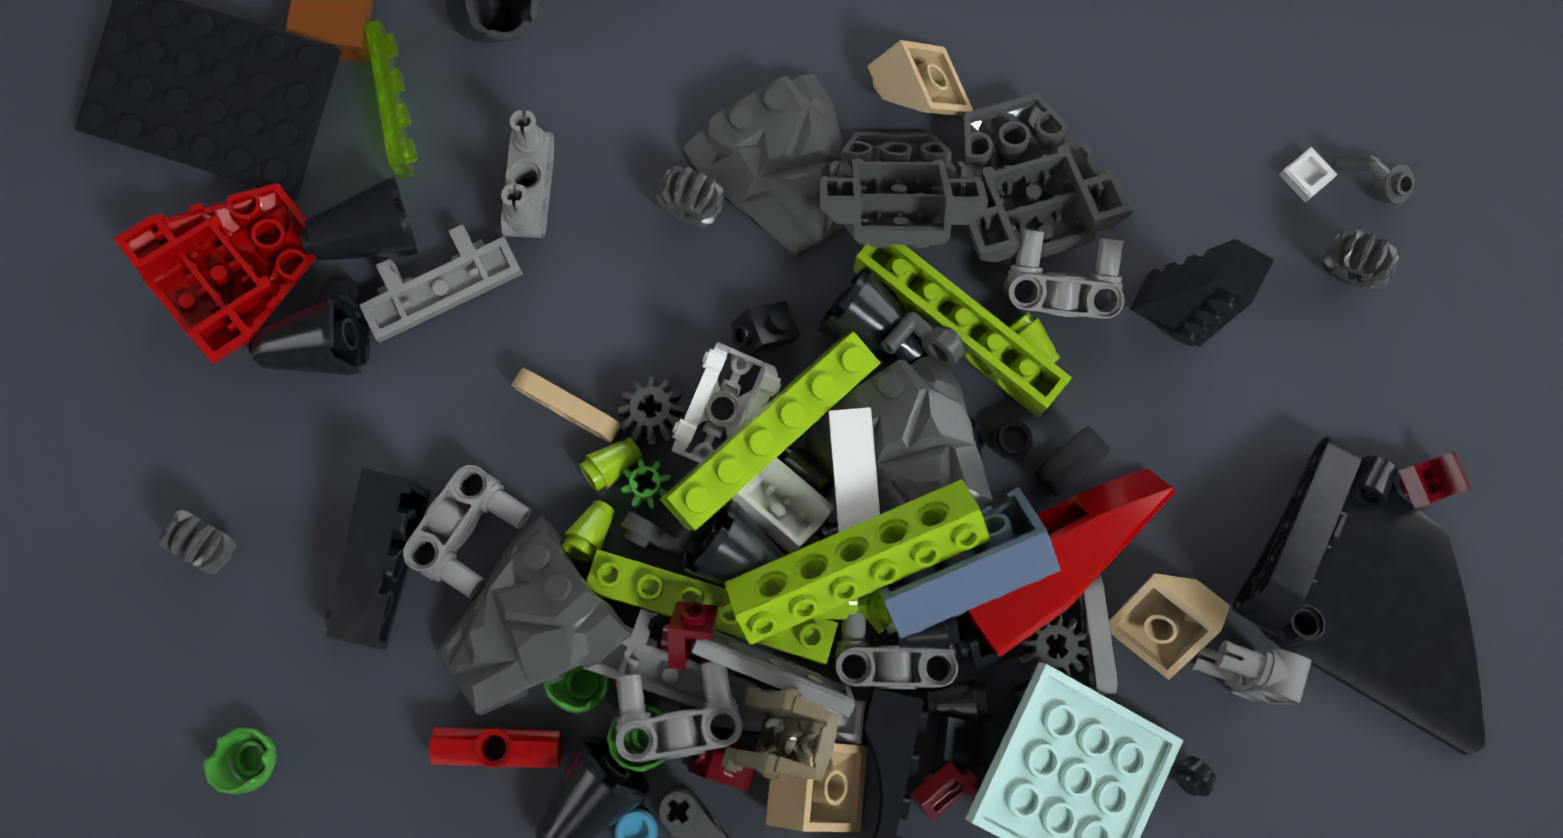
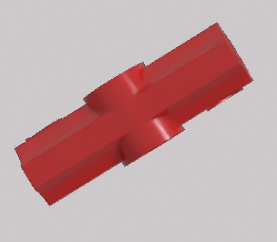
M433 727L429 741L431 765L485 766L489 768H560L563 753L562 730ZM495 735L503 738L506 743V752L499 760L491 757L487 748L488 742Z

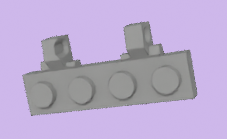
M461 224L449 230L459 254L452 256V261L414 279L410 276L403 280L396 264L391 258L377 264L376 267L385 285L377 289L379 292L378 296L359 304L375 339L381 343L523 275L505 237L503 236L484 245L482 239L473 243L464 225Z
M641 608L634 628L626 626L631 635L598 664L589 668L583 666L585 669L613 679L640 674L644 690L702 710V704L706 703L701 664L712 661L701 657L700 663L688 659L685 670L669 669L668 651L656 648L658 641L649 638L657 613ZM727 667L731 697L736 698L739 705L744 686H757L758 684L736 676L737 671ZM739 705L742 724L744 725L749 709ZM720 715V717L733 721V719L729 716Z

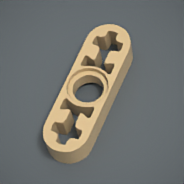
M521 368L511 384L513 388L606 442L611 443L621 428L620 423L609 415L525 368Z

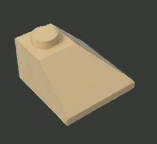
M900 40L868 65L873 78V87L882 100L925 113L964 116V113L973 111L949 55L943 46Z
M1154 573L1109 618L1110 632L1112 636L1170 680L1221 632L1230 605L1197 579Z
M834 743L833 752L821 781L780 774L779 778L770 780L766 825L802 832H861L868 746ZM812 756L811 759H810V764H811V766L813 767V764H814V763L811 762V761H812V758H813V756Z

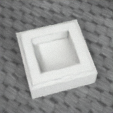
M1312 147L1279 174L1304 202L1308 201L1338 175Z

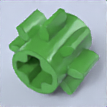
M638 459L639 468L633 472L629 470L623 471L629 479L630 485L622 487L621 491L626 495L635 494L632 500L634 508L639 507L641 502L648 503L653 511L656 507L655 501L667 493L663 490V485L669 484L672 479L670 475L659 476L658 473L661 470V463L659 461H656L651 468L645 466L644 462ZM651 476L656 488L653 491L646 489L641 493L638 481L640 479L647 481Z

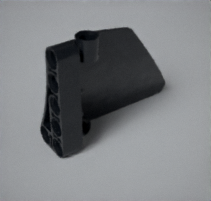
M1327 436L1313 450L1275 530L1237 594L1232 610L1271 633L1272 639L1280 648L1310 659L1312 666L1461 754H1473L1483 749L1486 745L1482 693L1471 620L1450 537L1443 527L1418 508L1415 509L1413 504L1397 492L1394 485L1397 469L1394 464L1377 456H1365L1362 458L1358 453ZM1294 622H1295V623L1298 625V627L1300 628L1301 633H1300V632L1297 630V628L1295 627Z

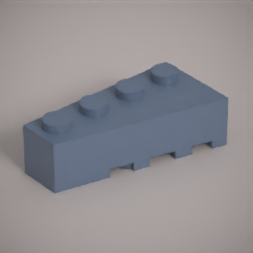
M1019 486L1007 493L1008 501L996 509H993L990 505L981 509L991 539L990 541L879 589L900 639L921 632L932 625L953 616L961 615L967 610L993 599L1001 598L1009 592L1030 583L1038 582L1051 574L1061 571L1048 532Z

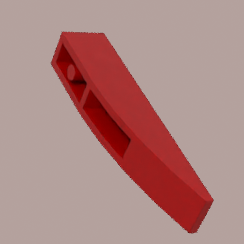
M1147 468L1090 488L1038 513L1037 516L1048 532L1061 571L1051 574L1038 582L1030 583L1009 592L1001 598L993 599L967 610L961 615L964 616L967 623L990 648L1001 657L1066 611L1175 494L1174 488Z

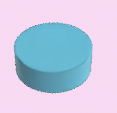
M640 808L632 809L620 818L615 827L616 838H657L659 832L656 818L649 811Z

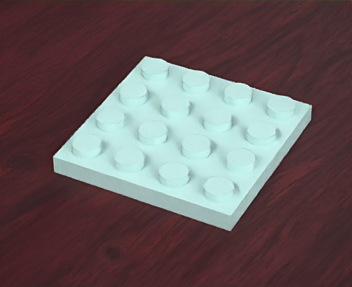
M1039 662L965 819L1000 838H1140L1183 740L1055 668Z

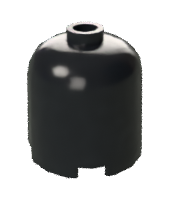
M445 0L447 17L455 31L466 39L479 43L501 42L519 38L522 36L521 34L527 31L531 22L536 20L539 5L538 0Z

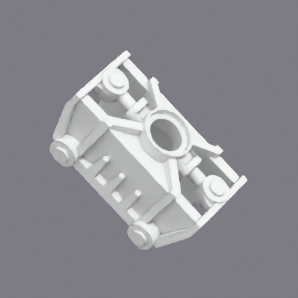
M717 342L714 350L710 348L708 352H705L702 359V367L705 368L698 388L684 420L680 418L672 429V437L676 439L672 451L699 463L714 451L711 445L715 437L721 438L725 430L728 439L768 403L770 397L773 398L775 394L777 395L781 388V379L778 378V373L774 366ZM729 353L731 354L730 368L732 375L730 380L724 379L721 387H719L717 378ZM753 365L761 367L752 390L738 397L742 388L738 384L741 375L749 372ZM718 397L729 399L733 405L732 415L726 420L716 419L711 412V405ZM706 421L702 431L707 433L703 443L697 444L690 453L686 452L685 450L692 441L697 425Z

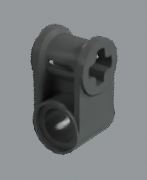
M683 787L673 788L663 797L659 807V817L673 838H730L716 818L709 814L699 799L689 789ZM675 799L677 803L687 801L689 803L686 810L688 817L683 818L680 814L672 817L669 814L672 808L671 800Z

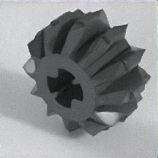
M673 166L661 178L657 187L658 192L655 196L658 200L657 205L661 209L666 210L665 213L668 216H673L677 218L678 222L683 221L690 226L696 224L700 227H706L708 224H713L716 216H719L723 206L724 189L715 183L714 178L707 177L702 171H694L691 167L684 169L680 166Z
M1343 230L1342 233L1336 235L1334 241H1331L1326 251L1327 256L1324 262L1329 273L1335 274L1337 279L1344 280L1349 285H1358L1362 289L1366 287L1379 289L1381 286L1387 285L1389 279L1393 277L1399 256L1397 255L1398 250L1393 245H1389L1387 239H1380L1374 233L1367 234L1362 230H1357L1356 232Z
M649 375L646 379L647 387L642 388L637 380H633L631 384L635 393L621 392L620 397L627 405L617 407V414L627 417L620 425L623 431L634 429L632 433L634 441L639 442L644 434L647 433L649 445H655L657 433L661 432L666 441L672 438L668 426L674 427L676 421H679L675 416L685 414L686 407L677 403L682 398L679 389L669 392L671 386L669 380L664 379L656 387L654 376ZM656 403L658 410H661L660 413L655 411L656 416L653 418H647L645 411H642L643 408L648 410L647 404Z
M177 510L173 517L166 521L161 528L163 531L157 538L161 547L207 574H217L221 567L228 563L232 557L231 553L236 547L233 538L186 510Z
M1061 613L1030 635L1031 639L1026 638L1021 642L1022 647L1029 648V653L1019 656L1020 662L1034 661L1029 670L1031 676H1033L1039 662L1047 664L1071 677L1069 668L1076 672H1081L1084 669L1083 664L1076 656H1088L1090 650L1085 647H1078L1077 641L1085 640L1087 634L1086 632L1072 633L1077 625L1076 619L1070 618L1062 626L1063 617ZM1046 639L1047 641L1053 639L1059 641L1056 648L1060 651V654L1050 656L1047 654L1050 647L1045 642Z

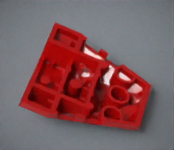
M278 183L227 196V202L205 208L202 203L188 206L189 212L167 218L164 217L163 213L150 216L113 238L148 288L195 347L202 352L212 365L229 356L253 338L259 328L316 260L314 253L306 255L299 235V231L306 230L304 221L308 219Z

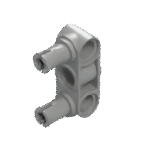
M518 110L510 117L512 132L509 142L505 186L501 193L503 201L501 212L502 234L506 237L544 238L547 228L553 171L554 136L553 132L544 131L537 126L536 118L532 112L526 111V118H524L522 110ZM527 180L536 181L534 185L527 188L522 185Z
M1020 229L1016 264H1011V270L1008 271V277L1003 285L1004 294L1013 305L1022 310L1064 317L1083 316L1108 319L1120 313L1125 303L1122 292V277L1118 276L1123 240L1099 238L1095 272L1090 273L1089 278L1070 273L1042 272L1043 268L1039 267L1044 232ZM1023 280H1030L1033 284L1032 294L1024 300L1016 299L1014 295L1016 285ZM1102 289H1109L1111 293L1110 302L1103 308H1096L1094 297L1097 292Z
M475 465L461 467L454 473L441 494L428 507L422 521L406 542L403 549L405 563L429 580H435L436 582L443 580L467 597L473 598L484 583L485 578L456 559V552L470 537L483 513L490 511L515 528L520 529L528 520L532 509L503 491L504 486L500 484V481L482 468ZM481 477L483 480L481 491L474 496H467V482L472 478ZM433 545L435 549L434 559L427 565H421L419 562L420 550L424 546Z
M858 603L857 613L849 615L847 620H841V641L837 642V648H835L834 672L839 682L850 687H874L884 690H916V688L947 686L957 676L958 665L953 645H950V649L909 647L900 649V646H875L872 648L870 647V642H866V604ZM853 655L863 661L865 670L859 679H850L843 673L842 663L846 657ZM932 657L942 659L947 666V673L940 681L932 679L927 673L926 665Z
M1225 640L1221 644L1219 651L1204 647L1195 655L1200 658L1196 660L1191 659L1190 669L1223 679L1225 685L1230 686L1231 693L1239 697L1262 704L1286 705L1300 704L1312 661L1301 655L1281 649L1272 648L1252 651Z
M713 661L701 664L706 703L702 704V710H683L657 715L654 718H651V713H646L641 675L634 674L617 677L616 686L620 717L616 718L617 725H615L616 746L622 757L632 762L656 759L668 760L703 754L705 751L727 748L734 745L742 733V719L736 698L731 697L727 667ZM720 715L731 717L736 725L734 735L726 740L715 738L710 731L712 721ZM641 729L647 733L649 745L643 753L633 755L626 748V737L631 731Z

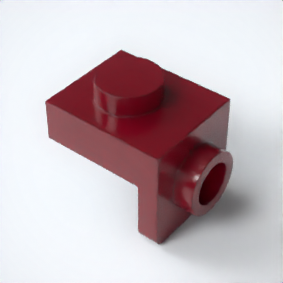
M1450 452L1398 471L1401 476L1400 487L1402 493L1407 500L1412 501L1415 509L1470 489L1469 481L1455 452Z
M676 601L670 623L664 625L661 640L662 650H668L669 669H686L692 647V638L710 640L712 638L718 616L717 606L698 602Z
M712 734L719 740H726V738ZM736 742L732 746H729L731 748L755 752L756 748ZM726 748L705 751L703 754L689 756V772L744 791L749 790L755 769L743 767L742 772L737 771V773L725 770V767L721 765Z
M949 761L936 773H931L924 777L919 783L918 788L911 794L933 822L963 795L973 803L981 784L969 769L966 768L963 772H960Z

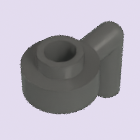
M1341 154L1336 159V167L1339 170L1368 171L1375 177L1373 183L1374 194L1383 203L1400 204L1405 202L1412 194L1415 179L1412 170L1407 165H1385L1374 155Z
M915 312L906 314L881 343L882 348L887 353L894 354L910 334L914 332L922 339V347L928 356L944 367H953L964 354L962 338L955 330L949 327H932Z
M628 512L621 524V527L627 530L624 536L627 540L646 549L648 543L653 544L675 557H680L685 553L686 547L695 531H687L681 525L674 538L660 527L632 512Z

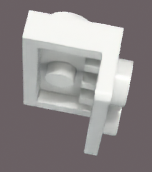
M777 457L732 498L767 535L790 554L800 550L819 531V528L822 527L834 510L833 504Z

